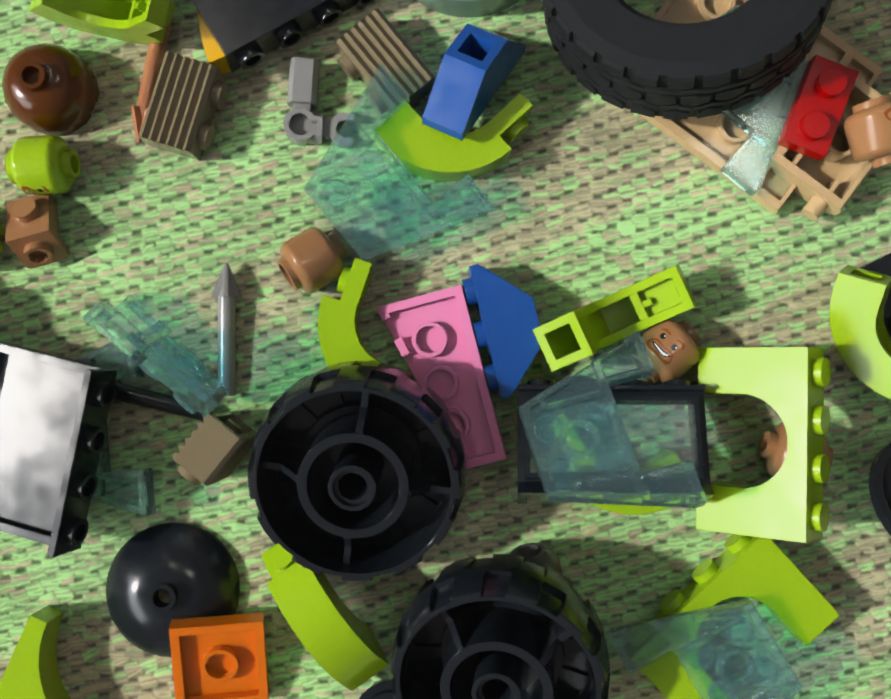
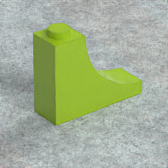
M48 605L30 615L0 681V699H71L62 683L56 657L57 634L64 612Z

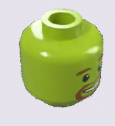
M54 135L24 136L16 140L12 149L7 151L5 169L10 181L26 194H63L73 186L75 178L80 175L81 162L77 152L71 150L69 144L62 137Z

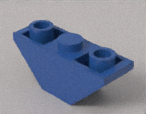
M466 24L444 53L422 116V124L463 141L524 54L526 45L491 30Z
M479 264L472 265L468 269L469 278L462 279V284L468 306L473 304L477 306L480 321L472 324L478 348L487 347L491 364L483 366L489 392L497 391L499 399L509 398L541 348L532 330L540 326L534 299Z

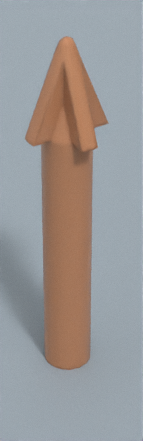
M172 20L167 26L164 42L159 44L149 43L137 106L131 105L135 136L138 143L142 142L139 135L167 49Z

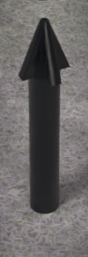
M121 379L115 380L117 388L115 400L200 421H203V415L213 414L214 405L120 383Z

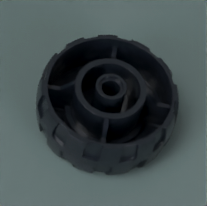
M358 361L329 365L310 376H305L298 380L274 402L264 417L254 437L252 454L248 464L247 481L249 496L251 499H255L259 510L257 519L265 533L274 544L279 543L286 551L293 555L292 560L318 574L326 572L342 576V580L369 581L374 576L394 572L397 575L420 563L424 553L434 544L439 546L453 525L465 491L466 458L460 431L451 419L446 404L429 386L425 389L410 379L408 372L383 363L375 367L362 366Z
M494 554L493 558L476 559L475 557L462 559L444 567L436 579L427 580L405 610L397 630L391 657V673L393 674L392 694L394 699H608L610 657L604 629L590 600L584 601L573 588V582L548 565L546 568H543L534 563L527 562L525 557L510 554Z

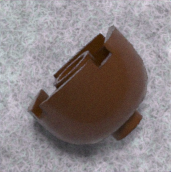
M48 43L28 46L13 55L5 67L2 80L5 102L14 116L34 131L54 136L71 134L87 124L91 118L90 114L94 109L95 101L98 102L99 98L97 78L89 65L70 50Z

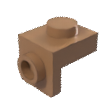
M51 194L33 195L6 203L5 243L27 268L32 269L69 258V249L58 236L57 204Z

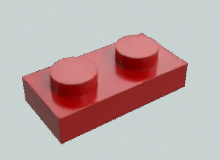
M817 54L810 59L777 144L817 161L825 158L859 71Z

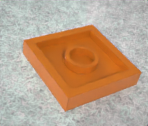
M264 612L171 619L169 638L175 699H269Z

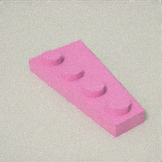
M458 285L376 307L382 321L388 327L396 347L416 379L415 382L425 389L429 386L448 407L449 415L461 434L465 451L466 469L507 459L463 286Z

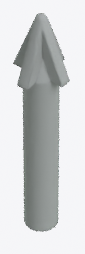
M225 263L211 296L217 297L218 396H235L236 297H241L229 264Z

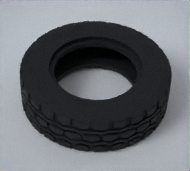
M543 0L545 24L547 25V32L554 50L558 52L559 59L570 74L576 75L577 81L591 93L600 95L602 100L621 109H629L632 113L649 117L663 116V119H688V117L695 116L696 118L718 115L728 109L729 111L735 110L754 102L757 96L763 97L783 82L784 77H789L805 60L806 54L811 51L820 34L833 0H748L726 15L709 21L689 24L670 23L653 19L636 11L624 0Z

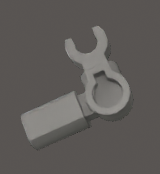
M291 58L287 105L293 109L287 113L283 122L289 141L298 146H305L310 143L323 144V140H327L339 148L348 149L353 147V138L339 136L337 129L342 124L354 125V115L341 112L330 119L324 118V114L311 112L312 109L318 107L320 62L314 58Z

